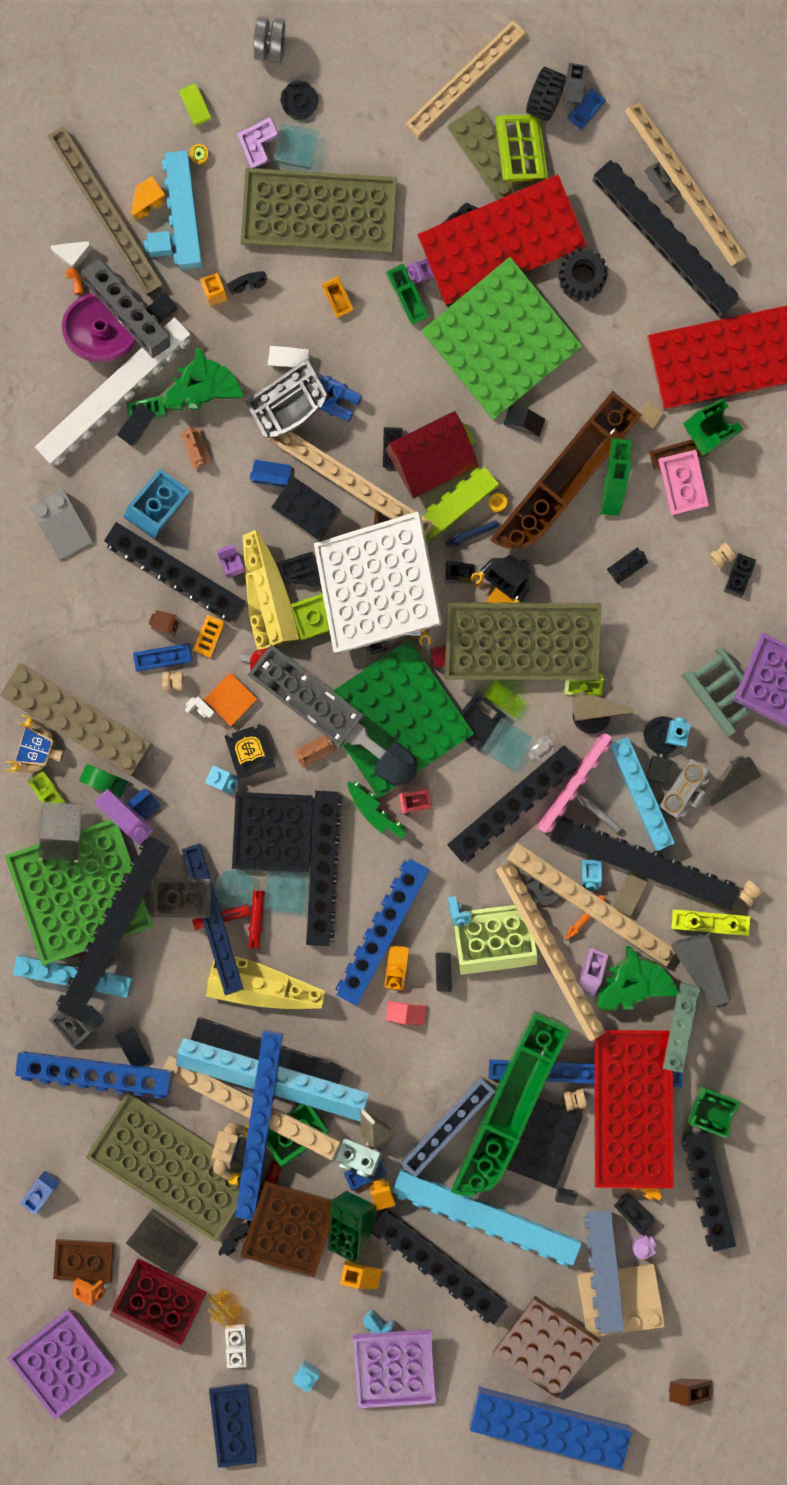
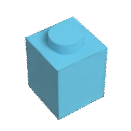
M169 231L147 233L144 247L145 251L149 252L151 258L173 255L172 239Z
M304 1360L294 1374L292 1382L309 1393L320 1376V1370Z

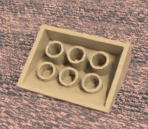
M654 1264L618 1268L624 1332L600 1334L599 1330H596L595 1318L598 1317L597 1309H593L592 1297H596L595 1289H591L590 1277H594L593 1272L577 1274L584 1329L596 1337L664 1327Z

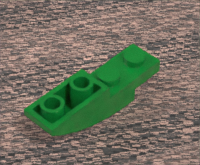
M611 438L607 476L604 477L600 514L620 515L631 467L630 452L632 440Z
M349 781L347 786L352 799L366 820L380 833H383L388 828L403 839L406 834L404 831L406 827L398 821L395 823L389 820L390 815L382 809L379 812L376 811L380 805L377 802L379 798L371 792L366 794L362 791L364 787L357 781L353 783Z

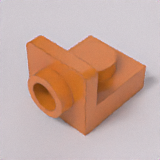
M79 1278L73 1282V1297L91 1307L104 1296V1282L101 1280L94 1286Z

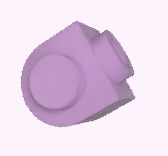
M644 1233L633 1240L632 1250L636 1257L647 1259L656 1254L654 1248L657 1246L652 1237L648 1238Z

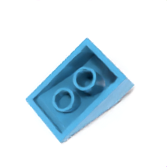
M159 469L127 506L124 518L155 539L191 490L162 469Z

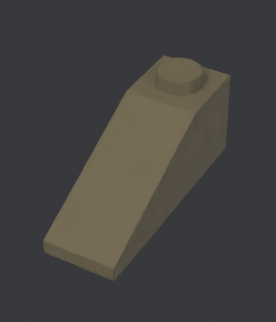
M587 692L576 693V697L572 698L575 721L634 713L633 708L595 695H588Z
M362 1109L360 1111L361 1135L366 1139L364 1143L373 1150L375 1148L381 1152L396 1136V1133L383 1120Z

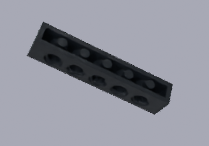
M699 1130L683 1134L684 1140H681L684 1152L687 1151L689 1159H686L688 1170H692L694 1178H691L693 1190L697 1189L698 1197H695L698 1209L702 1210L703 1216H700L702 1227L707 1230L708 1235H705L707 1247H711L714 1252L736 1247L709 1132ZM697 1148L703 1149V1154L700 1157L694 1156V1151ZM702 1167H707L708 1169L705 1176L698 1174L699 1169ZM707 1186H711V1194L704 1195V1188ZM711 1205L717 1206V1211L714 1214L708 1213V1208ZM716 1224L722 1226L721 1231L718 1233L713 1232V1227Z

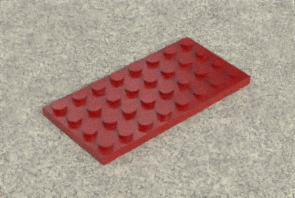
M559 174L417 234L446 306L459 300L509 257H511L523 273H526L562 258L569 253H573L576 249L581 250V248L587 247Z
M787 306L649 334L647 336L663 410L787 384Z
M604 1030V1034L594 1039V1187L673 1189V1071L663 1069L670 1030Z

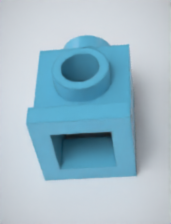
M676 717L675 721L671 720L665 744L683 748L687 747L691 724H687V720ZM677 728L682 729V735L676 733Z

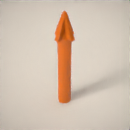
M601 895L599 897L601 900L606 902L607 899L604 896ZM584 913L570 927L565 940L580 933L579 930L591 917Z

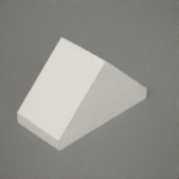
M89 241L51 245V250L55 256L69 267L77 269L92 251V247Z

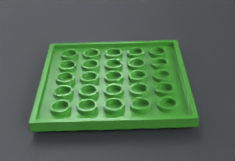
M511 257L421 330L492 420L497 418L582 348V345Z
M112 820L5 855L42 966L84 952L89 942L93 943L96 938L93 935L98 924L102 926L105 918L102 917L107 907L111 908L114 901L111 900L116 890L120 891L124 884L120 883L125 873L130 874L133 868L129 866L131 860L120 828ZM144 898L122 938L154 927Z

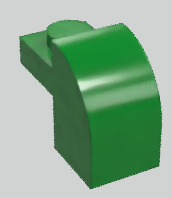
M87 763L79 779L80 782L102 792L109 789L118 798H121L128 782L126 779Z

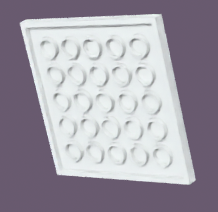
M415 512L314 543L333 652L335 654L442 624L421 513Z

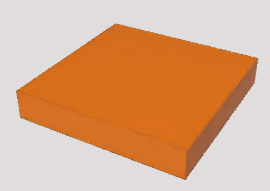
M231 673L204 699L231 727L258 700Z

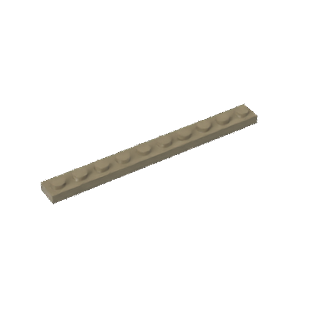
M64 126L47 135L145 294L149 296L162 288L161 281Z

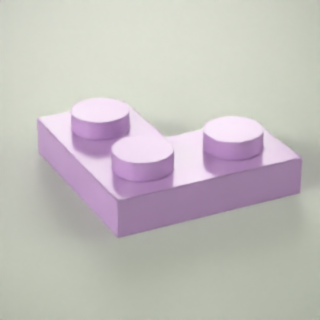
M271 117L237 134L251 168L256 169L270 162L263 144L280 136Z

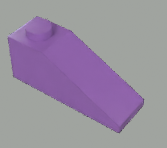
M109 789L94 802L97 807L139 845L153 832L148 821Z

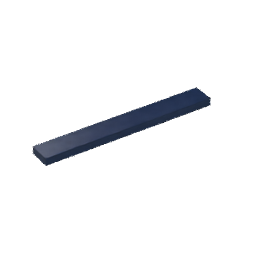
M201 844L182 849L224 994L226 996L242 991L244 987Z

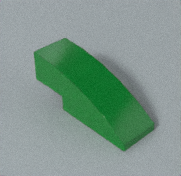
M401 263L385 271L391 287L411 325L429 317L404 264Z

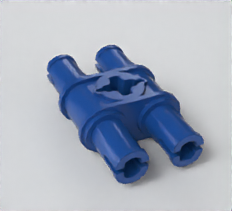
M315 372L327 394L331 395L333 393L334 395L333 398L325 399L320 410L328 413L329 416L335 415L350 422L354 412L339 405L340 401L344 398L359 405L362 395L349 389L346 383L343 384L333 379L332 376L325 377Z

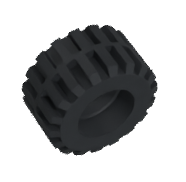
M544 66L540 70L530 93L526 113L548 122L552 118L566 83V75Z
M581 248L579 252L578 249L574 250L573 254L569 253L560 267L559 285L561 288H564L563 292L565 295L567 293L570 294L569 298L571 299L576 297V301H581V299L589 301L590 297L592 299L595 298L597 294L601 293L607 280L608 267L605 265L606 261L604 258L600 259L598 252L596 255L593 254L594 250L592 249L589 252L586 251V248ZM580 266L587 267L593 272L594 279L589 283H579L574 279L572 271Z

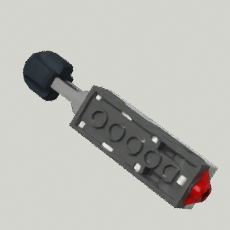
M270 645L269 648L257 649L249 659L251 671L248 676L339 747H343L346 741L353 745L361 744L379 758L374 767L375 774L393 786L409 784L415 778L418 763L416 757L399 742H395L385 750L370 739L366 727L360 724L366 717L277 647Z

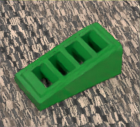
M159 396L126 403L128 418L133 413L132 407H137L139 403L146 407L151 405V411L156 414L153 419L167 417L166 408L163 404L164 397ZM155 404H158L159 412L155 411Z

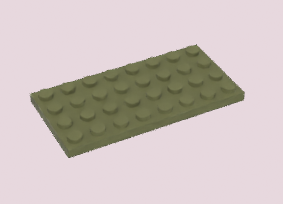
M245 168L241 245L392 254L397 177Z
M447 602L445 680H598L602 604Z
M128 1091L89 1151L86 1159L214 1242L217 1241L236 1211L240 1185L229 1184L228 1180L214 1172L211 1162L214 1146ZM234 1160L231 1169L232 1173L242 1174L243 1165Z

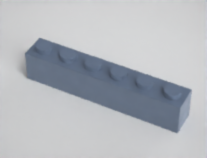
M480 1076L401 1160V1165L416 1177L495 1093V1089Z
M611 1210L588 1212L587 1217H584L585 1229L589 1230V1237H586L587 1249H591V1257H588L589 1269H593L594 1276L590 1277L591 1289H595L596 1297H592L593 1309H597L598 1317L595 1318V1328L599 1330L600 1334L624 1332Z

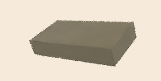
M629 874L613 908L631 917L648 882Z

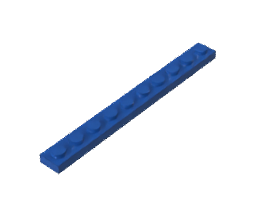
M264 1030L262 1034L235 1217L252 1220L259 1199L284 1033Z
M489 1059L488 1079L500 1080L509 1060ZM554 1062L545 1082L594 1084V1063ZM673 1071V1087L682 1088L683 1073Z

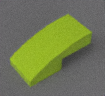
M196 83L178 90L194 127L212 120Z
M44 770L27 780L49 814L65 803L63 797Z

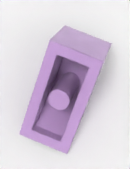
M590 948L578 979L583 992L592 996L595 995L602 981L608 959V954Z

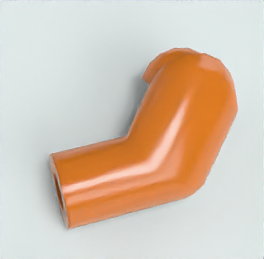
M74 267L72 269L67 268L65 270L66 278H73L75 295H83V280L79 272Z

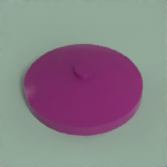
M94 293L74 301L63 316L62 333L64 341L68 348L82 359L91 362L113 361L128 353L136 343V340Z

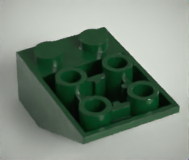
M348 1191L332 1199L328 1250L356 1265H360L375 1225L376 1205Z

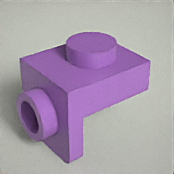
M427 259L415 261L407 266L408 275L414 285L434 278Z
M234 544L225 546L217 551L227 578L245 572Z

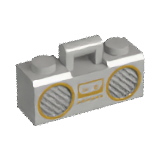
M689 759L659 802V808L675 820L686 815L689 810L686 808L687 805L697 809L707 794L700 789V786L704 787L710 779L708 776L710 771L693 759ZM694 791L698 792L693 801H690L689 798Z

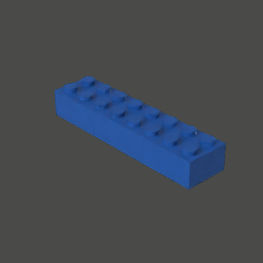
M479 1386L469 1422L471 1432L618 1470L623 1469L631 1436V1429L626 1424Z

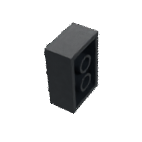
M294 476L271 507L272 511L317 542L322 540L341 513L339 507Z

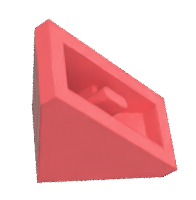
M428 789L399 794L403 813L432 808Z
M388 1001L386 1020L408 1025H424L427 1006Z

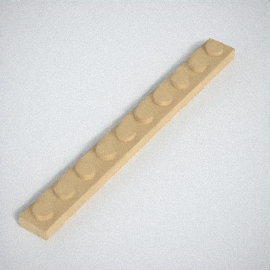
M638 103L628 107L625 113L629 120L634 124L651 152L661 163L662 168L670 176L673 184L676 185L683 198L690 205L693 213L699 218L704 229L708 231L716 246L719 247L725 256V259L731 266L746 259L747 256L642 104Z
M293 432L266 438L390 520L416 512ZM421 515L425 537H427L434 527V523Z
M516 843L506 860L656 962L667 967L675 954L672 947L519 843Z
M511 862L496 869L499 877L589 1041L604 1034L605 1031L601 1022L594 1013L583 989L577 982L573 971L566 962L563 953L560 951L555 938L549 931L535 902L532 900L517 869Z
M173 1056L168 1057L163 1069L174 1070L173 1080L250 1118L252 1096L215 1077L176 1066L177 1058ZM274 1107L272 1108L269 1129L333 1160L341 1141Z

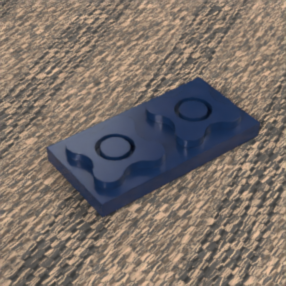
M248 1383L209 1388L218 1468L257 1463Z

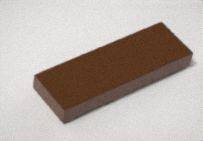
M693 439L649 451L653 470L660 469L658 463L660 458L692 450L697 451L698 458L704 456L697 449Z

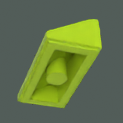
M603 673L598 674V680H565L564 694L576 695V693L587 692L588 695L602 697Z

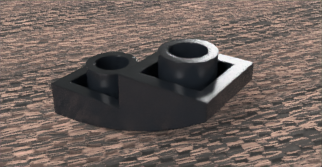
M264 271L245 274L227 284L228 290L234 295L235 293L243 292L246 289V285H249L252 290L255 288L259 289L265 285L267 275Z
M384 427L383 467H395L386 452V448L389 443L403 436V427Z
M738 553L724 592L739 598L743 597L756 559Z
M249 1220L238 1226L225 1239L218 1252L220 1256L223 1254L228 1256L236 1251L235 1247L238 1245L236 1238L238 1237L240 1240L247 1236L250 1226Z

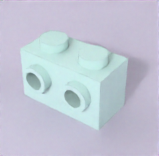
M344 1138L336 1161L340 1162L339 1167L350 1170L352 1167L358 1170L356 1174L367 1178L368 1175L374 1176L382 1154Z

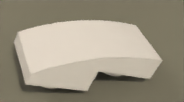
M270 346L268 365L294 368L305 359L310 361L311 350Z
M245 1324L226 1325L227 1368L247 1367Z

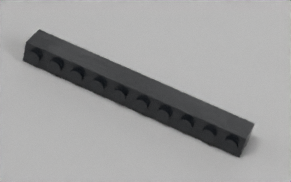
M610 159L594 174L592 181L709 308L721 318L740 299L737 291L727 286L724 277L719 273H715L711 263L706 259L703 260L699 255L698 249L693 245L690 246L685 235L674 228V224L669 218L665 219L661 214L660 208L656 204H652L648 200L647 194L635 186L634 180L622 172L621 166Z
M563 816L562 819H557L549 839L550 841L732 910L740 889L735 887L736 883L726 879L724 882L717 880L718 876L708 872L706 875L699 873L700 869L690 865L688 868L681 866L682 862L672 858L670 861L663 859L664 855L653 851L652 854L645 852L646 848L635 844L634 847L627 845L628 841L617 837L616 840L609 838L610 834L599 830L598 833L592 832V827L581 823L580 826L574 825V820Z
M149 836L148 840L145 839L141 843L139 849L142 851L139 857L134 856L129 865L133 867L130 874L125 873L120 882L124 884L120 891L116 890L111 899L114 901L111 908L107 907L102 916L105 918L102 926L98 924L93 933L96 938L93 943L89 942L84 950L87 953L84 960L79 959L74 969L77 971L75 977L70 976L65 986L68 988L65 996L61 994L56 1003L59 1006L58 1011L79 1020L170 848L169 845Z

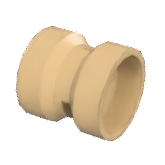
M726 543L722 544L717 551L709 554L711 561L718 569L723 568L726 562H731L736 558L734 552Z
M163 671L162 686L164 691L170 689L183 690L184 677L182 671H177L176 673Z
M748 880L744 884V891L739 890L737 897L747 906L751 907L754 904L753 898L760 897L763 892Z
M578 1089L572 1093L570 1091L563 1092L567 1111H572L574 1108H586L583 1089Z

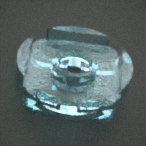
M227 870L219 875L215 882L216 896L225 906L239 907L247 903L252 897L254 890L253 881L242 870ZM237 883V887L240 888L239 892L235 891L233 894L229 885Z

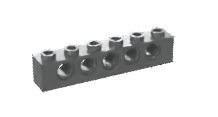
M98 259L81 270L82 280L152 359L171 346V336L166 328L162 329L157 318L147 312L145 305L135 299V295L130 289L127 290L124 287L120 277L114 276L107 263L104 264Z

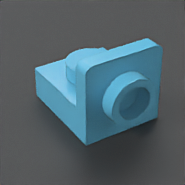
M582 860L581 886L588 891L601 889V860Z
M456 896L448 897L452 926H465L471 923V912L462 913L461 903H457Z

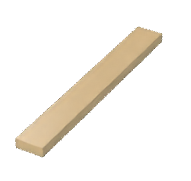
M512 20L405 123V126L419 139L526 36V32Z

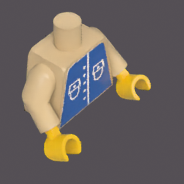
M22 714L26 718V722L21 723L18 721V723L25 727L15 761H6V763L12 764V768L10 770L5 769V771L30 774L42 770L44 766H49L51 759L61 762L64 751L54 748L56 740L53 739V734L44 724L31 719L26 714Z
M227 1124L224 1130L219 1131L211 1156L214 1172L228 1180L229 1184L240 1185L238 1178H241V1174L232 1173L231 1169L241 1135L247 1137L248 1125Z

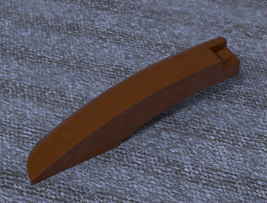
M612 391L492 536L490 541L498 546L509 549L524 548L537 542L609 456L611 438L623 439L642 414Z

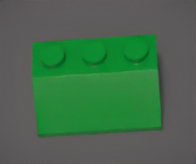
M300 1104L287 1113L327 1135L332 1133L322 1117L311 1106ZM269 1129L267 1147L280 1166L285 1167L309 1150V1148Z

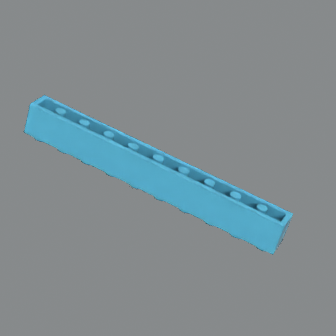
M183 1038L177 1052L176 1066L254 1089L259 1060ZM279 1067L274 1096L361 1121L360 1111L362 1109L366 1110L369 1093Z
M400 1168L392 1188V1193L395 1194L394 1197L404 1201L409 1199L413 1201V1205L423 1208V1206L431 1208L430 1211L437 1215H441V1213L449 1215L448 1218L450 1220L466 1222V1226L477 1230V1228L485 1230V1234L495 1237V1235L503 1237L502 1240L509 1244L518 1243L526 1251L531 1252L532 1249L538 1251V1255L546 1259L550 1257L557 1259L556 1262L561 1265H574L581 1247L579 1239L475 1197L454 1194L451 1192L452 1188L420 1175L414 1177L408 1170Z

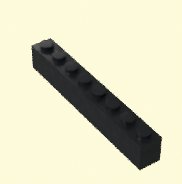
M199 1017L190 1040L259 1060L262 1038ZM282 1045L279 1067L336 1084L340 1083L344 1066Z

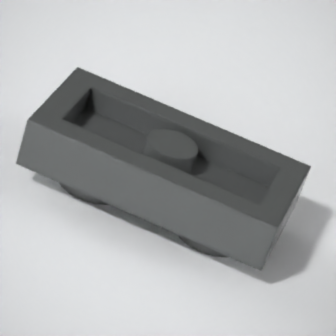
M659 162L648 166L644 170L649 181L653 183L665 202L676 198L680 194V191L673 184Z

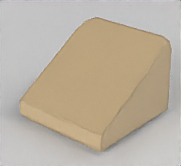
M648 401L641 412L642 416L639 420L653 429L663 415V412L652 402Z

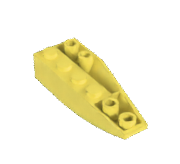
M259 531L249 532L243 535L248 614L257 649L269 648L270 645L278 647L299 640L291 604L277 565Z
M235 957L244 990L225 996L215 960H213L207 983L206 997L267 1008H322L324 990L253 960Z

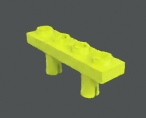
M672 909L671 929L749 936L750 916Z

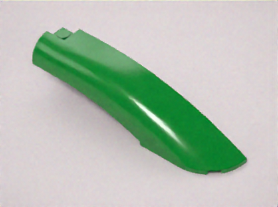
M534 1010L480 1121L451 1189L452 1193L462 1196H474L477 1193L487 1192L503 1176L544 1083L570 1032V1028L553 1016L549 1017Z

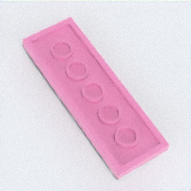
M606 733L600 735L536 827L537 830L541 833L551 832L556 825L554 821L556 817L562 816L567 809L565 805L567 801L573 800L577 795L578 790L576 788L579 784L586 782L590 776L588 774L590 768H595L600 762L599 755L604 752L606 753L612 743L609 741L612 737Z

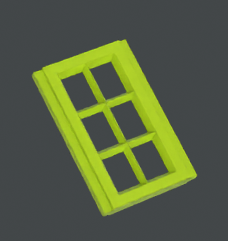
M533 115L496 116L495 123L503 181L541 182L548 179L540 118ZM506 123H516L518 137H508ZM520 123H530L532 137L521 136ZM509 141H519L521 156L510 155ZM522 141H532L534 155L524 156ZM525 159H535L537 174H527ZM511 160H521L523 174H513Z

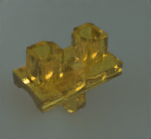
M224 1289L216 1294H211L207 1298L217 1309L215 1311L211 1306L207 1310L212 1315L209 1321L213 1323L216 1320L221 1325L224 1322V1319L220 1316L222 1315L230 1325L235 1324L242 1309L236 1302L227 1309L223 1303L230 1296Z

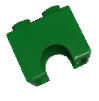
M724 399L697 411L683 423L687 433L691 436L697 449L703 456L727 444L744 431L739 422L731 425L725 420L724 412L729 406Z
M699 1085L687 1122L697 1128L728 1138L731 1130L730 1123L734 1113L739 1108L740 1101L732 1096Z

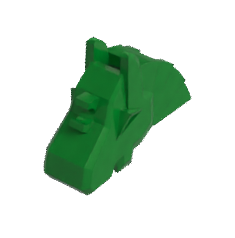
M196 348L195 359L185 368L178 367L177 371L181 372L182 376L180 379L174 377L173 380L176 383L165 392L163 404L168 410H184L186 404H188L190 410H200L201 403H207L214 398H245L238 381L230 370L215 361L208 360L199 348Z
M626 946V957L616 966H609V971H613L612 977H605L607 982L597 990L595 1002L602 1011L617 1010L619 1004L623 1005L624 1010L634 1009L635 1002H641L649 996H677L678 990L671 977L660 964L648 958L638 956L632 947Z

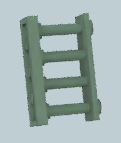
M719 647L715 650L718 654L717 657L698 671L692 672L688 670L681 676L728 737L736 732L734 729L735 724L753 710L745 707L731 718L724 716L722 713L723 709L733 702L737 690L719 703H715L712 700V693L735 677L740 684L743 677L730 660L732 657L727 649ZM724 662L730 671L710 686L703 688L699 682L700 678Z
M681 982L663 1069L683 1073L700 986Z

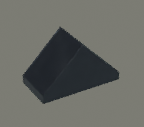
M509 407L503 425L539 437L545 418L530 409Z
M446 561L445 583H475V580L471 582V576L475 573V564Z

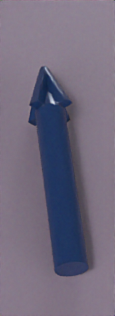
M494 520L460 535L456 534L445 545H460L465 540L499 527L498 521Z

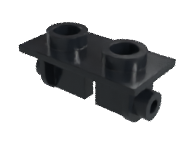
M637 547L607 568V571L618 585L649 562L645 558V553Z

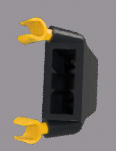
M511 555L505 558L490 559L480 569V573H474L471 576V582L479 579L476 582V587L482 586V578L484 577L510 599L515 598V601L512 602H523L530 591L531 579L529 575L531 570L529 569V563L525 559L519 561Z

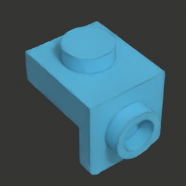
M212 766L205 783L232 795L239 779L236 775Z
M373 1309L367 1312L363 1318L364 1326L369 1332H392L394 1321L391 1320L383 1325Z

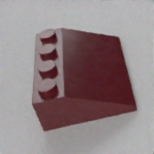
M456 411L389 443L386 448V452L412 499L479 466L465 427Z
M137 1258L109 1316L179 1350L207 1292Z

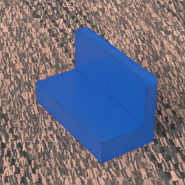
M254 460L250 481L252 483L285 488L290 481L292 467L286 464Z
M146 788L126 803L145 820L161 807L159 802Z

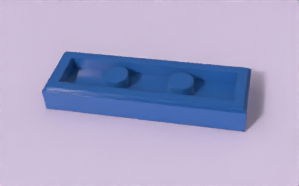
M190 643L133 652L136 672L193 662Z

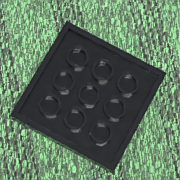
M236 792L232 869L309 872L313 795Z
M538 1098L506 1169L556 1188L583 1115L575 1111H567L562 1106Z

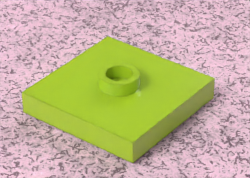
M323 593L291 604L301 642L330 632Z

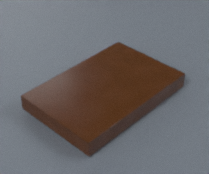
M56 1239L53 1279L76 1280L79 1278L83 1281L98 1282L101 1280L111 1283L114 1242Z

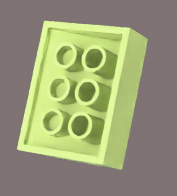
M515 905L471 910V923L465 926H454L461 975L537 965L535 941Z

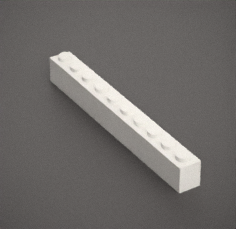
M175 317L164 327L171 336V346L153 359L141 348L35 446L53 467L60 465L66 459L65 456L69 452H74L80 446L79 443L83 439H88L97 426H102L111 413L115 414L125 400L129 401L139 387L143 388L147 385L149 378L153 374L157 375L161 372L163 365L167 361L171 362L177 356L176 353L181 348L185 349L189 346L192 337Z

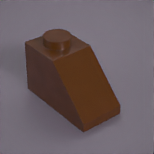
M156 610V613L151 615L149 625H151L153 631L175 637L180 618L175 614Z
M678 1379L670 1381V1402L689 1407L712 1400V1380Z

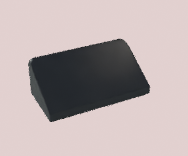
M437 952L435 954L436 989L441 992H451V954L449 952Z

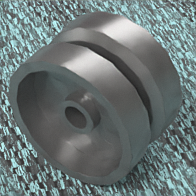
M258 16L253 40L254 59L264 61L267 58L269 49L271 62L281 63L285 44V19L275 18L272 21L270 30L268 17Z

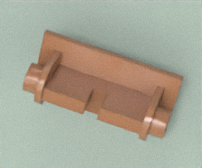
M199 427L185 429L186 432L181 433L193 469L210 464L211 460Z
M323 735L293 752L301 767L304 768L336 751L331 740Z

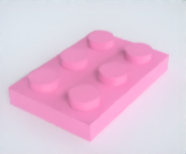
M696 450L658 459L670 515L709 506Z

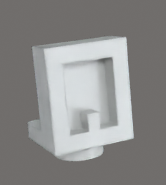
M199 696L196 699L192 697L186 703L187 708L185 711L187 713H190L197 706L198 709L196 711L204 718L206 716L212 718L216 714Z

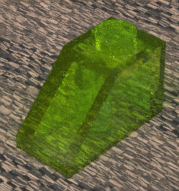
M496 680L484 696V698L513 718L517 717L526 703Z

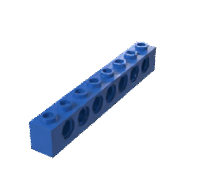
M410 858L408 862L403 861L399 869L402 872L399 879L395 877L390 886L393 889L390 896L385 895L381 902V905L384 906L381 912L377 911L374 915L372 929L368 928L363 936V939H365L363 946L358 945L354 956H356L354 963L349 962L344 971L347 974L344 981L340 979L335 988L338 991L336 994L338 997L355 1006L358 1005L430 869ZM408 874L412 875L415 879L414 883L410 886L405 885L403 882L404 876ZM401 891L405 894L403 902L395 901L394 895L396 892ZM391 908L396 911L394 919L386 918L385 911ZM378 926L386 927L387 934L385 936L377 935L376 928ZM369 943L377 944V952L369 953L367 945ZM366 960L369 963L368 969L360 970L358 962ZM351 977L359 979L360 984L357 987L349 985Z
M22 1051L17 1056L15 1076L21 1077V1080L32 1081L34 1078L40 1079V1083L49 1084L51 1081L59 1082L58 1085L70 1086V1083L78 1084V1088L95 1086L96 1090L108 1091V1088L115 1089L117 1093L134 1091V1095L146 1096V1093L153 1094L155 1098H165V1096L171 1094L174 1070ZM35 1063L40 1064V1066H41V1072H40V1073H38V1072L35 1071V1069H34ZM54 1065L60 1068L59 1075L54 1074ZM73 1068L78 1069V1078L72 1075ZM92 1070L98 1073L97 1080L91 1078L90 1073ZM110 1073L116 1074L117 1081L115 1083L109 1079ZM129 1075H133L136 1078L135 1085H131L128 1082ZM149 1077L154 1079V1087L148 1086L147 1079Z

